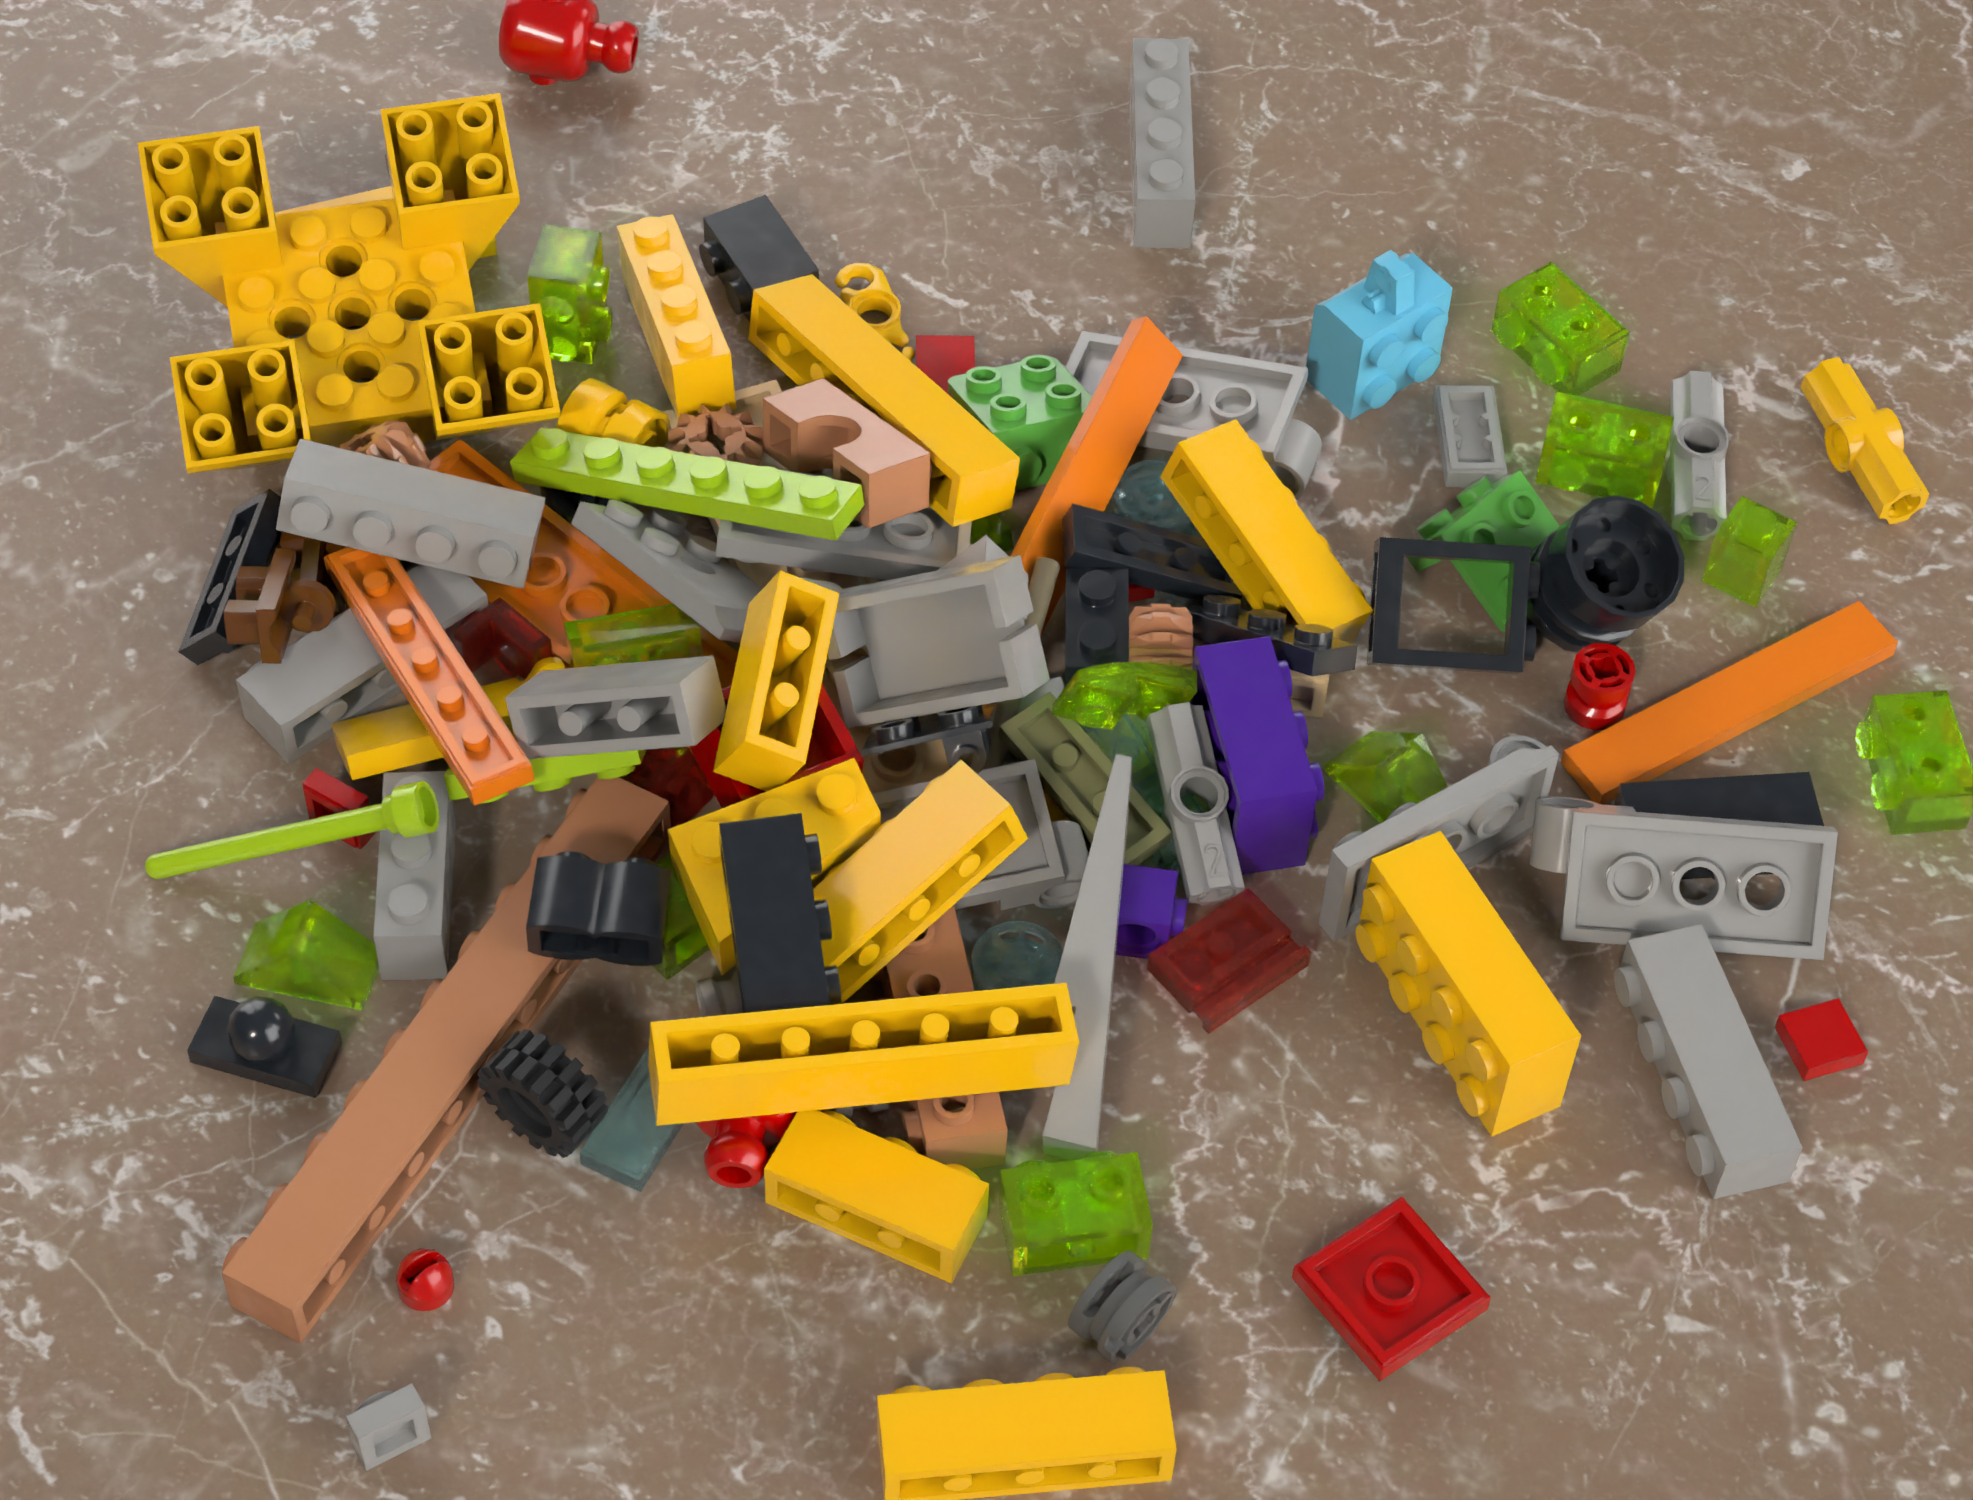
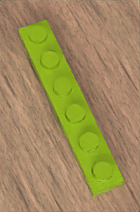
M541 427L510 461L516 482L837 541L865 505L861 484L834 480L827 476H812L778 470L771 466H756L733 462L714 456L705 457L677 452L664 447H649L621 442L613 438H599L565 432L557 428L548 429Z

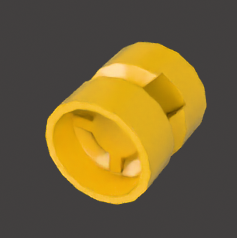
M589 378L581 382L567 399L561 411V417L558 418L557 429L599 438H613L617 441L649 447L665 448L668 440V430H670V419L666 413L640 400L631 399L628 402L624 392L598 379Z

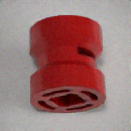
M1593 643L1583 647L1575 655L1570 674L1571 680L1568 683L1563 701L1565 712L1573 722L1587 729L1605 730L1623 719L1629 698L1628 694L1631 691L1636 673L1634 661L1629 654L1615 645Z

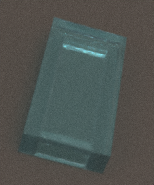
M648 1048L609 1106L606 1117L595 1128L580 1151L582 1166L639 1192L642 1191L684 1123L656 1126L648 1069Z

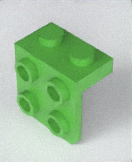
M1030 355L1023 358L1021 362L994 368L988 366L975 367L968 370L966 374L953 376L948 380V393L1020 457L1015 491L1048 483L1092 398L1091 394L1056 358L1046 355Z
M1518 470L1493 483L1486 476L1478 479L1456 496L1461 503L1460 507L1451 514L1447 508L1441 510L1422 523L1416 530L1422 537L1419 540L1529 546L1532 550L1557 530L1559 524L1521 470ZM1407 557L1417 572L1443 561V559ZM1450 560L1498 629L1505 633L1509 564Z

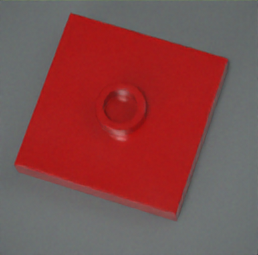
M1403 1197L1398 1198L1295 1265L1292 1273L1294 1282L1379 1382L1488 1310L1491 1300L1488 1293Z

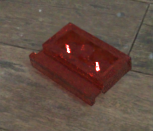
M1247 888L1150 953L1146 969L1189 1014L1193 1011L1203 1022L1202 1028L1210 1034L1309 966L1311 951L1305 945L1300 947L1291 938L1292 931Z

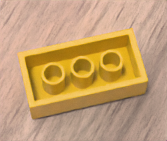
M1438 831L1372 858L1366 889L1363 890V904L1359 925L1355 930L1357 943L1364 957L1369 962L1373 963L1376 961L1389 980V990L1397 1007L1403 1013L1410 1012L1422 1031L1423 1042L1431 1059L1438 1065L1444 1064L1456 1082L1457 1094L1466 1112L1472 1117L1478 1116L1492 1137L1561 1107L1581 1034L1443 833Z

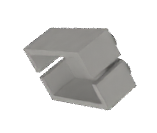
M1020 555L845 588L837 592L840 594L828 649L829 659L842 658L864 645L867 646L868 655L862 656L833 672L847 729L1023 698L1050 681L1037 624L1025 626L1023 617L1034 610Z

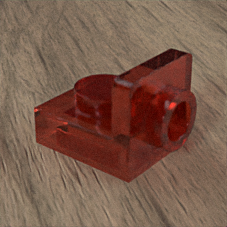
M501 597L482 611H476L466 617L453 634L455 648L472 673L494 657L499 667L511 677L519 675L525 680L538 661L547 657H553L551 639Z
M685 746L647 749L642 763L635 765V770L631 773L619 777L668 800L670 804L671 828L690 821L714 796L690 748Z

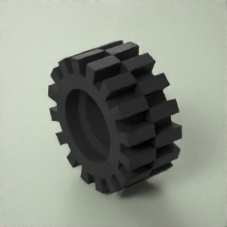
M523 1029L521 1033L519 1031L515 1032L479 1070L477 1074L480 1077L477 1081L479 1088L486 1091L483 1097L487 1103L497 1106L498 1109L495 1114L502 1121L509 1120L514 1125L511 1130L519 1137L525 1134L529 1138V1144L538 1150L543 1145L546 1153L556 1156L559 1154L562 1158L568 1157L606 1117L605 1115L608 1113V1106L604 1104L607 1100L603 1091L595 1089L598 1082L593 1075L584 1074L580 1070L584 1065L576 1057L570 1060L565 1055L566 1049L557 1042L551 1046L547 1036L541 1033H537L534 1036L531 1030Z

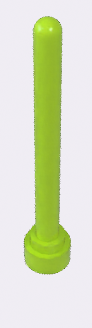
M425 781L400 785L393 789L391 795H386L381 804L152 854L145 862V871L153 879H163L386 829L392 834L400 833L405 838L434 833L438 828V802L432 788Z

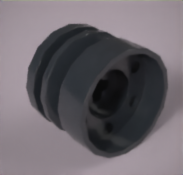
M1618 495L1593 499L1531 550L1530 561L1540 563V585L1537 599H1528L1527 616L1536 625V628L1543 637L1566 651L1578 653L1583 647L1593 643H1607L1616 646L1675 601L1684 582V555L1676 533L1660 513L1639 500Z

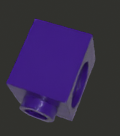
M1124 864L1115 955L1166 962L1169 936L1183 937L1188 899L1175 897L1178 871Z

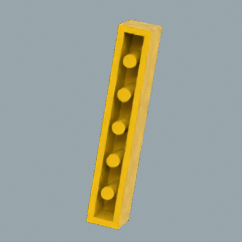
M813 274L758 288L753 291L748 340L798 386L824 378L930 453L932 464L929 506L948 524L955 527L1012 508L1020 457Z
M1067 983L650 1022L648 1069L656 1126L1069 1085L1079 1046V1038Z

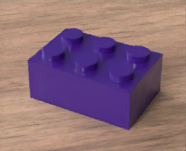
M1270 636L1195 647L1188 701L1192 705L1203 706L1217 770L1228 786L1229 799L1226 809L1242 875L1304 866L1309 839L1317 838L1318 835L1315 805L1316 802L1323 801L1324 781L1321 768L1317 762L1309 763L1305 751L1308 747V730L1304 714L1301 710L1293 711L1289 699L1292 696V678L1289 665L1286 660H1277Z

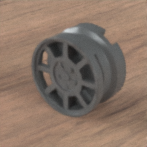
M1131 1250L1115 1257L1095 1276L1076 1302L1068 1321L1069 1328L1083 1340L1093 1338L1097 1341L1098 1352L1113 1365L1119 1360L1115 1354L1126 1360L1152 1335L1169 1311L1177 1291L1176 1287L1162 1275L1152 1277L1146 1272L1147 1263Z

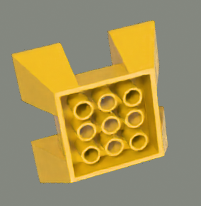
M500 93L380 109L393 198L275 214L259 126L137 143L154 254L228 307L234 348L170 357L187 473L246 469L290 463L300 439L338 448L339 445L351 440L355 434L367 431L372 425L380 426L387 420L406 422L412 433H417L422 442L495 432L561 417L540 303L476 312L468 272L520 204V195ZM343 274H353L347 277H340ZM411 317H421V318H422V319L416 320V321L406 320V319L411 318ZM351 326H363L354 330L347 329ZM294 334L302 335L298 338H287L288 336ZM361 378L373 379L365 383L355 382L356 380Z

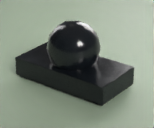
M214 996L187 1052L190 1063L316 1098L342 1045V1039L339 1030L293 1018L285 1005L272 997L255 996L239 1003Z

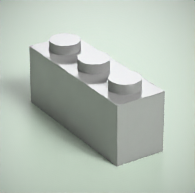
M714 655L540 671L505 697L515 739L528 759L695 746L724 722L726 705Z
M446 771L384 772L382 801L386 795L392 794L396 786L418 781L427 782L438 802L439 825L434 833L412 838H405L400 833L392 834L388 829L380 831L373 937L381 980L444 979L449 973L456 812L454 800L450 801L443 777Z

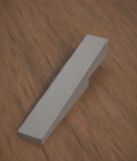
M1116 754L1054 983H1067L1079 1046L1070 1084L1055 1086L1042 1135L1043 1154L1095 1167L1097 1162L1132 775V757Z

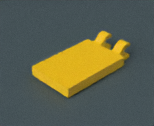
M547 657L541 659L534 665L528 677L521 682L516 677L481 686L514 738L515 735L505 697L540 671L565 669V665L560 658ZM410 704L331 723L337 749L352 780L443 758Z

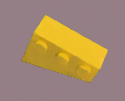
M855 758L668 829L671 864L721 975L735 966L736 960L719 847V824L802 813L805 835L817 833L820 847L822 874L811 876L814 889L824 880L826 874L834 866L845 862L869 841L881 826V812Z

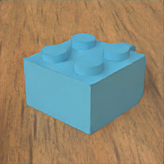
M1389 250L1372 261L1367 277L1315 305L1306 368H1308L1307 381L1349 420H1352L1370 408L1377 409L1382 407L1395 393L1415 381L1420 383L1427 380L1434 374L1441 362L1440 355L1445 328L1448 323V312L1453 287L1414 253L1403 254L1398 257L1395 252Z

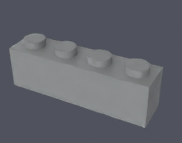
M1133 38L1129 79L1133 246L1139 248L1190 249L1195 209L1189 39Z
M300 439L284 477L276 530L524 589L536 547L546 498Z
M417 563L405 570L459 654L492 633L488 596L468 575ZM350 608L334 617L330 624L321 631L305 632L298 641L286 648L281 664L262 663L261 660L254 664L244 675L236 679L244 718L288 764L332 737L334 733L331 723L366 715L402 692Z
M1703 924L1628 940L1620 968H1617L1614 972L1615 990L1620 1003L1624 1007H1631L1637 1021L1638 1042L1643 1057L1647 1062L1655 1063L1661 1077V1092L1665 1109L1672 1119H1679L1686 1135V1154L1693 1173L1698 1177H1704L1713 1199L1789 1182L1803 1147Z

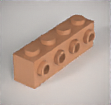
M954 905L870 979V982H882L885 997L877 998V1000L974 991ZM999 1092L908 1101L910 1111L902 1112L904 1140L921 1155L944 1165L951 1163L959 1164L970 1170L1005 1164L1008 1129Z

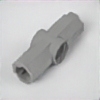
M1690 371L1681 378L1673 379L1670 385V456L1665 473L1667 480L1671 484V528L1681 533L1684 540L1706 541L1710 536L1723 533L1726 526L1725 455L1730 436L1724 426L1723 384L1717 382L1712 377L1711 372Z
M1189 702L1167 705L1157 712L1150 713L1146 719L1164 798L1162 820L1172 831L1186 899H1188L1187 903H1197L1202 906L1224 902L1231 897L1241 895L1245 889L1226 809L1229 799L1228 786L1217 770L1203 706L1192 705ZM1186 794H1195L1202 797L1207 802L1210 811L1205 813L1189 811L1182 804L1180 797Z

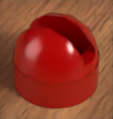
M420 1248L408 1253L401 1260L396 1273V1283L399 1296L405 1305L417 1311H431L443 1306L450 1299L454 1290V1278L451 1265L443 1255L434 1249ZM423 1270L419 1275L415 1277L411 1284L407 1281L408 1279L416 1275L418 1272Z

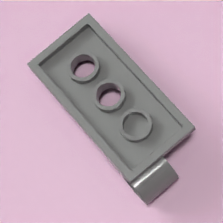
M1086 331L1081 332L1065 368L1091 396H1093L1123 337ZM1175 346L1183 354V357L1137 446L1174 452L1178 442L1237 419L1249 438L1259 445L1264 459L1282 484L1292 491L1296 500L1300 499L1305 492L1322 448L1321 438L1318 433L1308 424L1292 418L1308 378V368ZM1175 395H1186L1190 397L1188 400L1182 403L1166 402L1172 399Z
M801 473V474L812 475V476H821V475ZM929 506L928 508L871 528H867L854 518L849 526L855 528H846L837 541L720 520L716 556L737 559L745 563L760 562L796 567L809 572L825 571L891 580L937 571L973 545L970 544L972 521L952 527Z
M609 500L607 506L580 501L571 522L573 526L719 640L741 643L749 603L763 588L724 558L717 557L716 543L706 538L692 535L685 530L687 526L685 519L665 509L654 508L652 513L648 514L642 513L635 507L618 500ZM799 577L835 592L843 590L839 585L832 582Z
M1513 735L1505 737L1492 748L1487 767L1418 804L1409 802L1400 806L1386 821L1364 833L1362 831H1354L1343 837L1331 852L1319 925L1333 942L1356 930V927L1359 925L1363 904V890L1366 889L1372 858L1441 831L1468 869L1532 834L1535 802L1537 798L1549 796L1559 753L1552 745L1546 747L1539 740L1529 736Z
M1035 759L985 769L979 772L978 775L1011 804L1029 839L954 904L955 910L999 901L1001 910L1033 903L1037 907L1046 909L1062 908L1076 904L1089 856L1082 828L1078 823L1072 821L1051 822ZM931 781L871 793L881 812V825L887 820L895 818L918 798Z
M1549 796L1537 798L1535 802L1529 864L1545 871L1566 873L1560 927L1561 940L1626 945L1630 939L1703 924L1715 952L1824 960L1838 831L1831 826L1636 812L1633 807L1603 805L1579 798ZM1695 867H1704L1711 870L1715 877V883L1712 891L1706 897L1691 900L1680 894L1679 884L1684 873ZM1761 872H1770L1777 875L1780 880V890L1774 900L1767 904L1757 905L1746 899L1745 888L1751 877Z

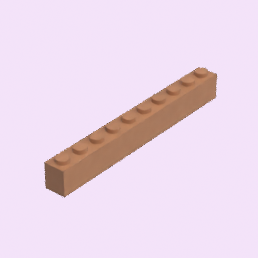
M619 777L613 779L596 778L588 789L582 788L574 795L568 806L566 819L553 836L545 835L539 841L532 854L528 869L517 883L510 882L505 886L497 899L494 914L481 931L473 930L467 936L460 948L458 961L444 979H436L429 986L422 999L420 1011L406 1029H398L391 1036L384 1049L381 1063L368 1080L361 1079L353 1086L346 1098L343 1113L329 1131H321L315 1136L306 1151L304 1164L290 1183L279 1185L271 1194L264 1209V1217L248 1238L241 1237L230 1248L225 1257L221 1274L231 1307L300 1344L303 1342L486 1091L479 1088L477 1082L480 1078L477 1075L479 1070L515 1032L519 1031L521 1033L523 1029L532 1030L582 962V960L545 957L528 951L526 924L537 858L555 856L565 851H574L585 854L592 860L603 864L622 862L628 858L635 857L655 862L669 843L668 829L671 828L668 800Z

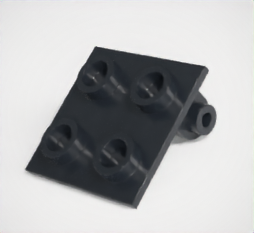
M997 702L921 717L916 716L882 722L880 726L872 727L862 749L863 755L867 756L942 739L950 768L962 760L978 774L986 764L991 744L989 728L993 726L998 706Z

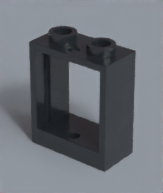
M1380 537L1375 540L1370 607L1373 611L1369 618L1367 665L1505 674L1522 673L1524 661L1534 660L1536 648V625L1526 624L1528 599H1537L1540 585V563L1530 561L1531 547ZM1404 557L1509 564L1504 655L1398 649Z

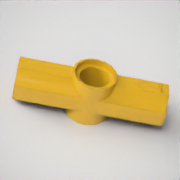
M1840 357L1821 361L1816 368L1804 375L1800 388L1825 428V447L1831 464L1841 473L1851 471L1879 519H1886L1889 525L1908 520L1912 514L1925 507L1929 492L1903 451L1904 435L1896 414L1887 407L1882 409L1876 408L1849 363H1843Z

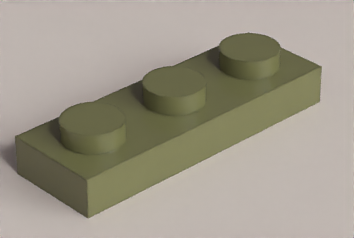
M1048 692L999 727V738L1019 762L1035 759L1042 789L1070 821L1076 822L1081 826L1084 838L1091 845L1113 763L1051 692ZM1131 785L1124 864L1138 866L1170 843L1172 831Z

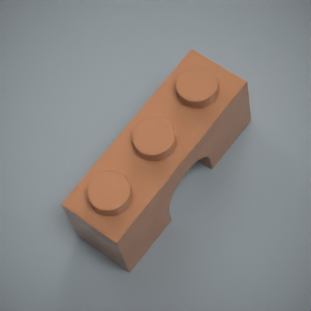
M824 378L763 398L764 452L793 472L809 473L820 469H833L834 480L861 484L865 505L855 516V519L867 528L929 507L930 479L932 477L930 453Z

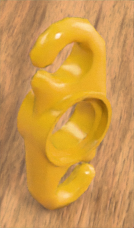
M853 263L842 268L834 280L838 288H843L840 292L841 299L859 316L870 310H879L886 313L890 317L887 321L880 324H868L891 344L904 347L901 353L912 361L916 353L912 347L907 346L909 337L902 330L900 301L893 294L884 272L870 263ZM855 278L866 279L871 283L862 290L846 287L848 282Z

